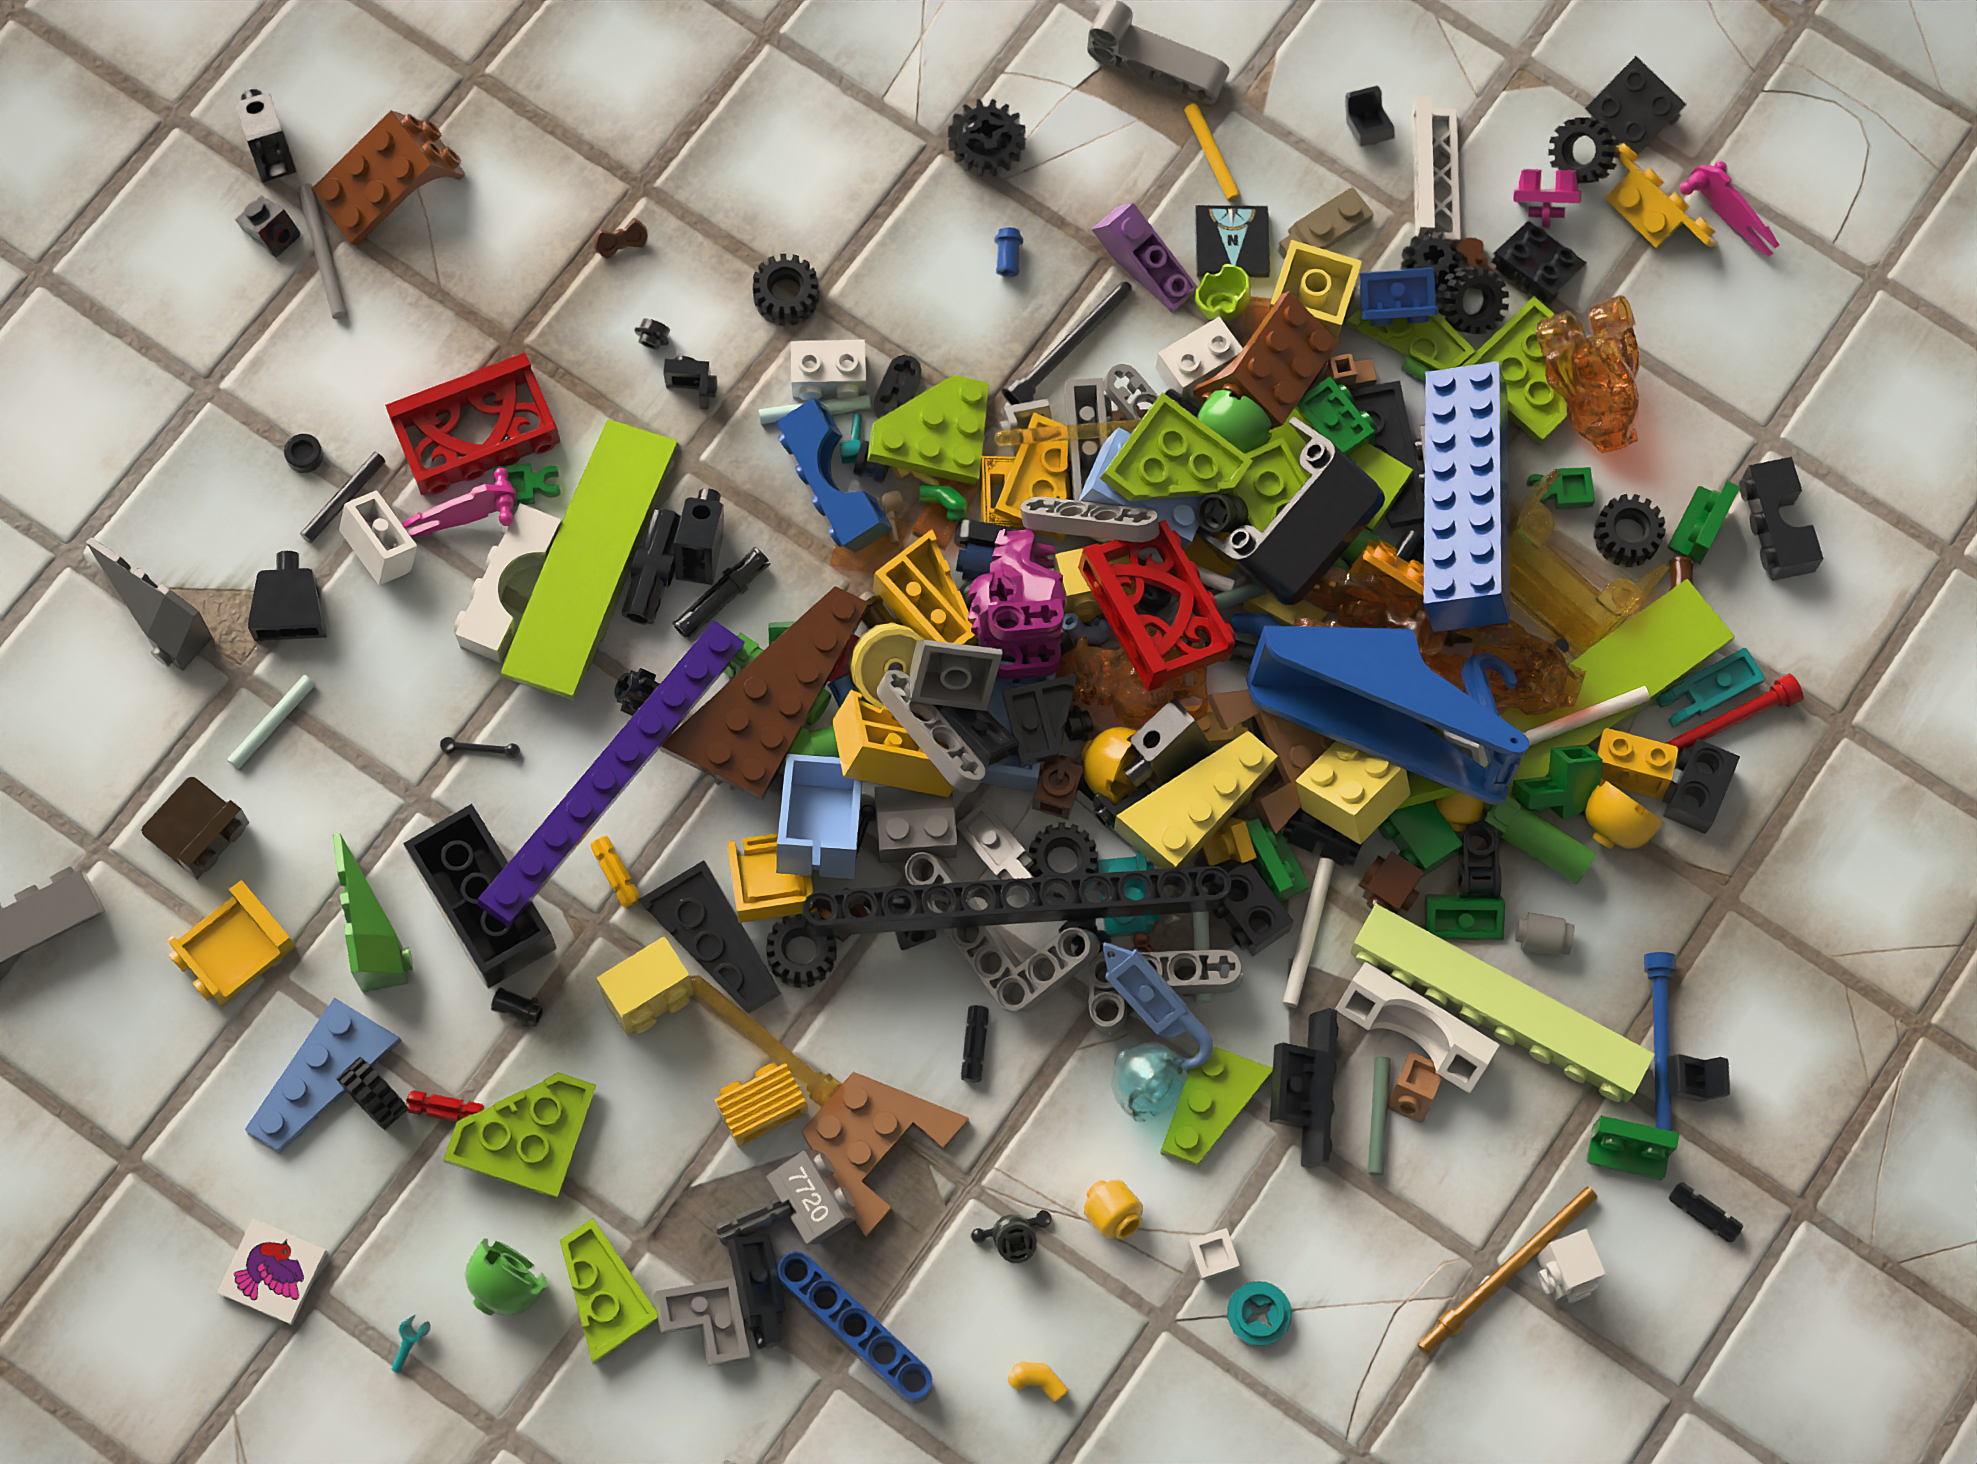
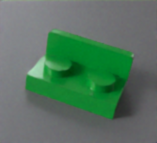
M1330 376L1305 393L1295 406V409L1313 430L1330 440L1347 456L1365 443H1369L1372 446L1376 444L1375 430L1377 427L1372 418L1365 411L1360 413L1352 404L1354 398L1344 384L1338 386Z
M1726 481L1721 492L1711 491L1698 486L1667 546L1668 549L1681 556L1690 557L1693 562L1700 565L1709 551L1740 487L1729 481Z
M1258 818L1246 823L1257 857L1252 859L1260 876L1279 902L1306 891L1309 883L1281 830L1273 834L1269 827L1262 826Z
M1601 1115L1592 1126L1586 1161L1591 1165L1663 1180L1666 1176L1669 1156L1677 1149L1680 1133Z

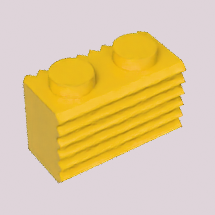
M776 1063L768 1064L756 1071V1078L742 1085L740 1081H735L719 1091L721 1096L715 1099L716 1106L737 1147H741L745 1143H749L751 1140L808 1112L807 1102L786 1063L777 1067Z

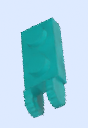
M1744 647L1683 679L1680 685L1660 695L1656 702L1662 708L1673 704L1684 695L1687 696L1692 705L1677 711L1668 719L1672 727H1677L1691 720L1697 714L1701 716L1762 684L1766 678L1747 648Z

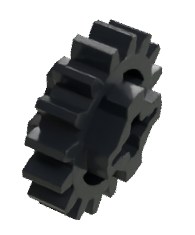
M977 99L976 108L972 109L969 105L965 104L963 105V116L957 113L953 115V125L948 127V137L950 138L948 139L949 151H955V163L965 161L964 170L966 172L976 167L978 168V176L982 177L985 169H990L992 175L997 176L998 167L1002 166L1006 171H1010L1011 160L1016 162L1021 160L1020 150H1025L1026 138H1024L1026 127L1023 124H1019V113L1009 115V104L1006 103L1000 109L996 107V99H992L989 106H984L981 99Z

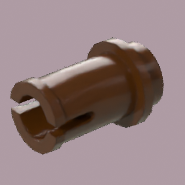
M1685 556L1670 559L1671 589L1667 592L1686 579L1693 585L1692 559Z

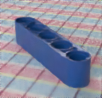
M795 1251L788 1253L781 1259L778 1266L780 1283L798 1303L902 1400L907 1403L916 1404L928 1398L932 1389V1375L922 1361L809 1256ZM801 1264L806 1267L808 1274L805 1279L800 1282L788 1280L785 1273L791 1265ZM829 1291L835 1294L837 1297L836 1304L826 1310L817 1307L814 1301L820 1292ZM853 1318L861 1319L867 1328L861 1336L851 1337L844 1331L846 1322ZM880 1346H889L896 1352V1358L890 1364L882 1365L873 1358L874 1351ZM917 1373L923 1376L926 1385L921 1391L914 1393L904 1388L902 1382L908 1374Z

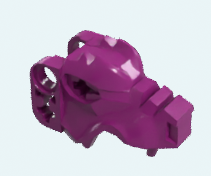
M1006 529L1000 530L995 541V549L992 554V562L990 563V573L980 575L974 579L969 591L968 598L974 601L970 608L968 621L973 625L971 632L979 639V647L1002 649V655L1012 656L1016 660L1011 665L999 664L996 675L999 679L1009 680L1048 676L1057 672L1060 667V643L1063 640V610L1066 600V594L1062 585L1063 574L1050 570L1054 568V560L1046 557L1048 555H1055V547L1035 543V535L1031 529L1007 532ZM999 620L1003 623L1004 628L997 624ZM1046 654L1047 659H1049V661L1042 662L1041 658L1038 657V655ZM1023 655H1027L1026 661H1028V664H1022Z

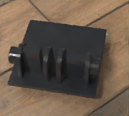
M1635 56L1585 109L1594 118H1598L1597 120L1607 122L1608 125L1606 127L1613 128L1616 132L1613 136L1619 139L1621 144L1625 143L1638 155L1668 124L1672 126L1680 119V112L1687 104L1647 65Z
M1529 220L1494 252L1493 255L1495 256L1491 261L1496 266L1495 270L1502 273L1510 280L1514 277L1512 282L1515 285L1524 276L1526 280L1521 289L1525 291L1533 283L1528 293L1536 297L1541 303L1546 302L1549 305L1558 296V291L1587 263L1578 257L1574 251L1560 244L1542 228L1535 226Z

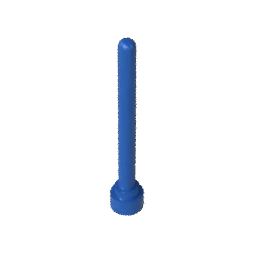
M1652 952L1644 955V972L1648 973V979L1652 980L1656 1128L1672 1131L1671 1095H1669L1667 1082V1056H1670L1668 980L1672 979V972L1676 971L1675 954Z

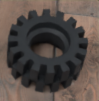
M1575 117V119H1568L1563 122L1565 126H1558L1555 129L1558 136H1551L1549 143L1555 144L1554 149H1548V155H1552L1555 160L1550 161L1552 168L1576 170L1578 183L1599 182V179H1605L1610 175L1607 171L1614 170L1617 165L1612 162L1613 158H1619L1620 152H1615L1614 147L1620 145L1619 139H1613L1612 137L1616 132L1613 128H1607L1608 123L1603 120H1597L1598 118ZM1582 136L1589 137L1595 144L1594 158L1585 165L1578 163L1573 156V146Z
M783 253L780 254L779 261H776L773 255L768 258V265L762 262L758 266L759 273L755 271L752 286L755 307L758 306V312L762 317L767 314V321L773 323L776 318L779 320L780 326H785L786 320H791V324L796 325L798 324L799 317L805 321L809 318V311L814 313L816 302H819V283L814 267L810 269V263L806 259L800 263L799 256L793 254L792 259L787 260V254ZM780 280H793L799 285L800 292L791 300H780L772 293L773 285Z
M1473 266L1457 268L1454 270L1455 275L1448 274L1444 279L1449 283L1447 285L1440 284L1438 289L1444 292V296H1437L1436 302L1443 304V307L1437 310L1442 316H1446L1445 320L1456 331L1470 334L1487 333L1486 329L1494 330L1497 328L1494 322H1502L1505 316L1500 314V311H1508L1509 304L1503 303L1504 298H1509V292L1501 289L1506 286L1504 280L1497 279L1499 275L1496 272ZM1477 286L1482 291L1483 302L1479 311L1470 315L1463 308V297L1468 288Z
M1624 494L1620 496L1618 501L1616 498H1613L1607 506H1604L1594 526L1596 528L1593 535L1594 539H1598L1595 544L1597 549L1603 548L1605 550L1602 556L1606 560L1613 556L1615 558L1613 564L1619 566L1621 561H1626L1625 567H1632L1634 562H1637L1638 566L1645 563L1647 558L1650 560L1655 555L1665 536L1666 528H1663L1666 522L1664 516L1658 517L1661 512L1658 506L1653 509L1649 507L1652 503L1650 499L1646 498L1645 502L1642 503L1639 502L1640 495L1634 494L1632 499L1628 500V495ZM1623 519L1636 521L1643 529V538L1637 542H1627L1621 539L1616 532V524Z
M1059 822L1058 827L1053 828V825L1050 824L1046 826L1043 833L1039 831L1035 835V840L1030 844L1029 854L1034 864L1028 868V871L1033 877L1096 873L1098 861L1094 839L1090 841L1089 833L1085 829L1082 832L1078 831V825L1072 824L1071 828L1065 827V822ZM1067 847L1074 851L1078 859L1076 867L1068 873L1054 871L1049 866L1047 859L1053 849ZM1054 892L1053 896L1060 897V894Z
M810 913L811 917L815 919V914ZM795 914L793 918L784 916L780 924L776 922L772 926L773 931L768 933L766 954L769 967L771 966L772 973L776 978L779 976L786 985L789 982L794 983L796 988H801V984H808V987L815 986V981L820 980L822 982L825 980L827 972H832L834 961H836L837 957L834 936L820 937L808 933L803 926L802 914ZM796 937H807L815 943L817 947L816 955L807 963H795L786 954L789 942Z
M362 1057L354 1061L336 1078L353 1100L384 1131L409 1109L389 1084Z

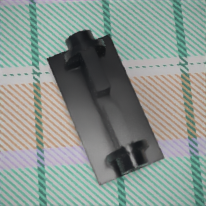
M1299 808L1287 821L1283 836L1289 838L1288 843L1312 853L1317 841L1322 842L1324 846L1319 855L1320 857L1331 859L1342 867L1345 864L1353 867L1362 844H1358L1303 811L1302 808Z

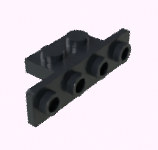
M1332 1008L1310 1014L1307 1047L1284 1042L1274 1045L1270 1122L1303 1129L1301 1166L1305 1168L1327 1164L1332 1151V1140L1330 1137L1331 1119L1334 1113L1333 1082L1337 1069L1335 1045L1339 1032L1337 1010Z

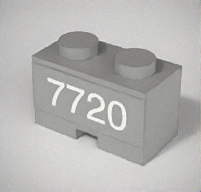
M803 1150L766 1176L781 1202L786 1203L790 1200L797 1213L791 1216V1219L806 1244H820L858 1218L853 1210V1207H855L853 1197L845 1187L838 1185L832 1175L835 1172L832 1162L824 1153H819L818 1150Z

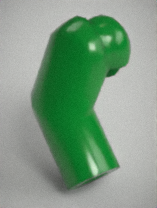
M920 485L919 503L942 504L945 508H948L947 518L952 522H960L967 518L968 501L950 486Z

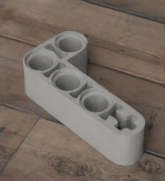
M1104 0L1089 31L1087 51L1091 58L1101 64L1199 103L1211 105L1216 102L1230 72L1227 64L1213 56L1132 25L1133 13L1125 3L1119 0Z
M1230 950L1140 953L1177 995L1228 993L1236 990L1242 983L1243 971L1241 961ZM1102 954L1094 958L1089 965V1012L1097 1031L1102 1034L1113 1035L1123 1030L1126 1025L1127 1001L1111 983L1098 981L1097 976L1099 972L1107 968L1105 955ZM1203 964H1207L1208 980H1204ZM1183 965H1190L1196 969V973L1190 980L1184 981L1175 976L1177 969ZM1221 965H1229L1228 978H1221L1219 973ZM1114 1006L1119 1010L1114 1020L1105 1022L1098 1018V1013L1102 1008Z

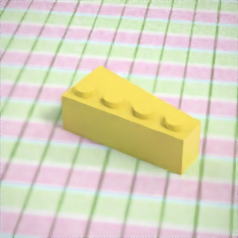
M1247 731L1118 814L1114 830L1158 868H1183L1270 774L1278 755Z

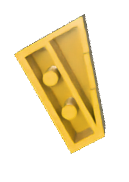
M933 529L874 573L872 591L877 596L880 595L882 597L883 603L904 626L909 627L925 640L976 645L977 636L971 632L973 625L968 621L969 611L960 591L955 586L950 574L949 565L944 560L937 545V538Z
M850 690L833 719L843 777L949 797L954 787L946 780L884 705L882 709H879L861 701L862 694ZM935 740L941 747L950 750L947 745Z

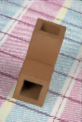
M1352 353L1329 357L1324 375L1325 379L1330 376L1338 386L1344 384L1348 390L1376 384L1377 377L1372 358L1354 362Z

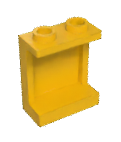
M242 880L229 889L233 895L229 900L181 938L176 939L174 936H171L167 940L174 949L168 954L183 973L190 969L198 978L192 983L206 1001L214 997L221 1007L296 947L289 935Z

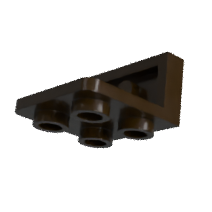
M188 777L143 825L141 831L147 840L198 880L204 872L210 870L215 865L220 854L230 843L235 842L242 835L250 822L243 810L233 801L225 802L197 778Z

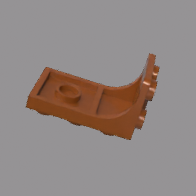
M390 110L311 188L350 243L359 245L412 192L425 183L441 177L461 180L465 176V172L460 167L462 163L460 157L451 148L443 144L440 140L442 136L440 130L431 121L426 120L424 122L416 119L409 113L404 115Z
M1288 291L1280 295L1239 355L1216 376L1198 384L1193 390V394L1200 401L1201 406L1215 391H1232L1229 397L1238 400L1244 395L1264 410L1272 424L1269 430H1272L1285 423L1339 342Z

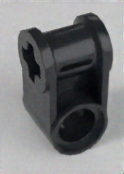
M1473 823L1467 828L1460 839L1463 843L1459 851L1458 893L1460 898H1467L1468 894H1491L1492 898H1500L1502 876L1499 864V838L1497 831L1488 823ZM1471 836L1482 837L1487 843V849L1482 851L1476 850L1471 846L1469 838Z

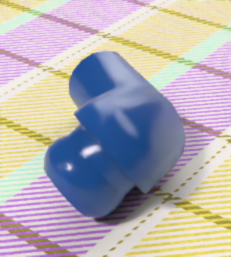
M1234 614L1231 619V627L1235 633H1253L1259 640L1264 626H1281L1269 614Z

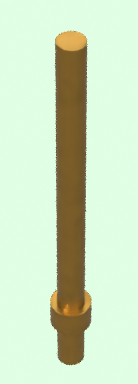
M1585 1187L1453 1311L1448 1309L1437 1319L1438 1325L1417 1343L1419 1350L1428 1356L1449 1336L1454 1338L1465 1328L1464 1322L1598 1198L1596 1193L1590 1187Z

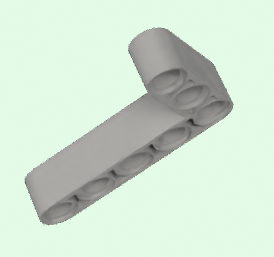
M925 852L916 853L909 858L905 866V875L911 885L961 882L947 861L938 855ZM930 861L933 864L934 872L932 877L925 881L921 875V869L925 862ZM974 898L967 901L970 908L982 910ZM934 900L928 904V907L935 913L946 911L942 900ZM994 925L978 926L979 935L973 942H970L966 937L967 927L944 929L997 1003L1003 1009L1014 1012H1027L1036 1007L1090 964L1098 956L1100 950V942L1092 931L1081 928H1068L1025 962L1021 963ZM1080 935L1085 941V950L1080 956L1076 957L1072 953L1071 943L1075 937ZM997 952L1002 959V965L998 972L992 973L988 967V961L991 955ZM1050 959L1055 966V973L1050 980L1046 981L1041 975V967L1046 960ZM1019 983L1023 986L1025 996L1023 1001L1016 1005L1011 998V991Z

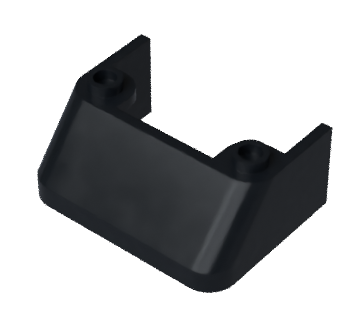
M1293 416L1288 422L1307 444L1301 452L1300 464L1311 477L1263 532H1260L1253 526L1245 525L1236 528L1222 542L1204 530L1200 525L1196 530L1197 535L1220 560L1283 605L1297 604L1307 596L1380 511L1385 501L1383 490L1367 473L1330 440Z

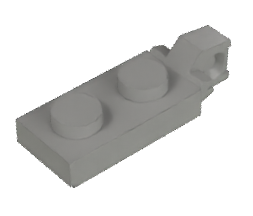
M982 801L956 824L958 831L1000 880L1033 877L1027 870L1034 864L1030 854L985 801Z

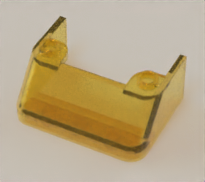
M1554 469L1534 483L1509 514L1510 601L1555 640L1565 639L1569 644V652L1575 655H1582L1622 625L1639 608L1670 567L1663 563L1642 575L1636 584L1624 578L1615 579L1608 583L1600 592L1545 544L1546 540L1553 533L1555 521L1551 511L1540 502V499L1561 474L1557 469Z

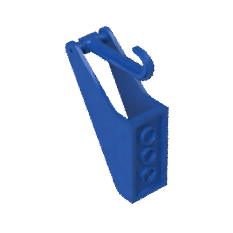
M1264 626L1246 677L1250 697L1260 709L1488 804L1497 805L1506 800L1509 793L1508 786L1514 778L1521 762V757L1526 754L1529 747L1528 738L1500 718L1485 672L1486 669L1496 671L1501 675L1505 685L1513 689L1517 683V678L1511 666L1500 657L1490 653H1480L1469 657L1462 668V680L1466 689V693H1464L1425 665L1413 629ZM1416 719L1482 745L1489 763L1487 769Z

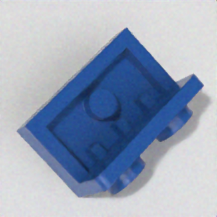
M1433 267L1359 272L1361 317L1363 320H1370L1371 326L1392 324V318L1407 317V323L1429 322V316L1437 315Z

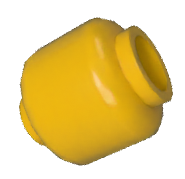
M1458 793L1434 800L1435 806L1453 831L1465 832L1467 825L1480 822L1482 819L1484 801L1467 794Z
M1101 1180L1088 1190L1084 1214L1105 1238L1112 1239L1117 1237L1119 1240L1125 1239L1140 1227L1143 1204L1122 1180H1111L1109 1182Z

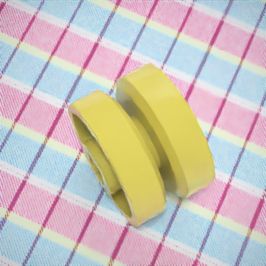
M895 623L876 625L864 632L852 647L849 659L850 677L858 692L871 704L882 709L884 704L879 699L876 689L885 673L888 672L889 665L893 662H899L900 664L896 666V670L902 671L910 677V667L916 643L925 639L909 627Z

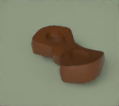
M632 218L624 229H616L613 232L598 229L594 236V248L599 255L606 259H609L619 249L628 246L643 248L648 239V230L636 218Z
M1469 237L1463 239L1458 244L1455 252L1462 253L1463 261L1467 262V266L1485 268L1495 272L1487 265V258L1483 255L1484 245L1482 240ZM1472 286V287H1471V288L1480 290L1477 286Z

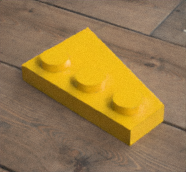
M1033 413L993 514L1023 526L1020 506L1025 500L1034 497L1066 499L1068 426ZM1034 530L1061 542L1065 539L1064 533Z

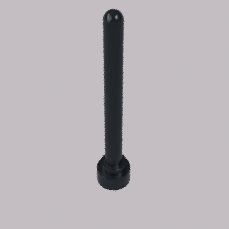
M1126 281L1119 283L1025 378L1012 379L1002 389V394L1010 405L1032 402L1034 400L1033 395L1036 393L1035 388L1131 293V284Z

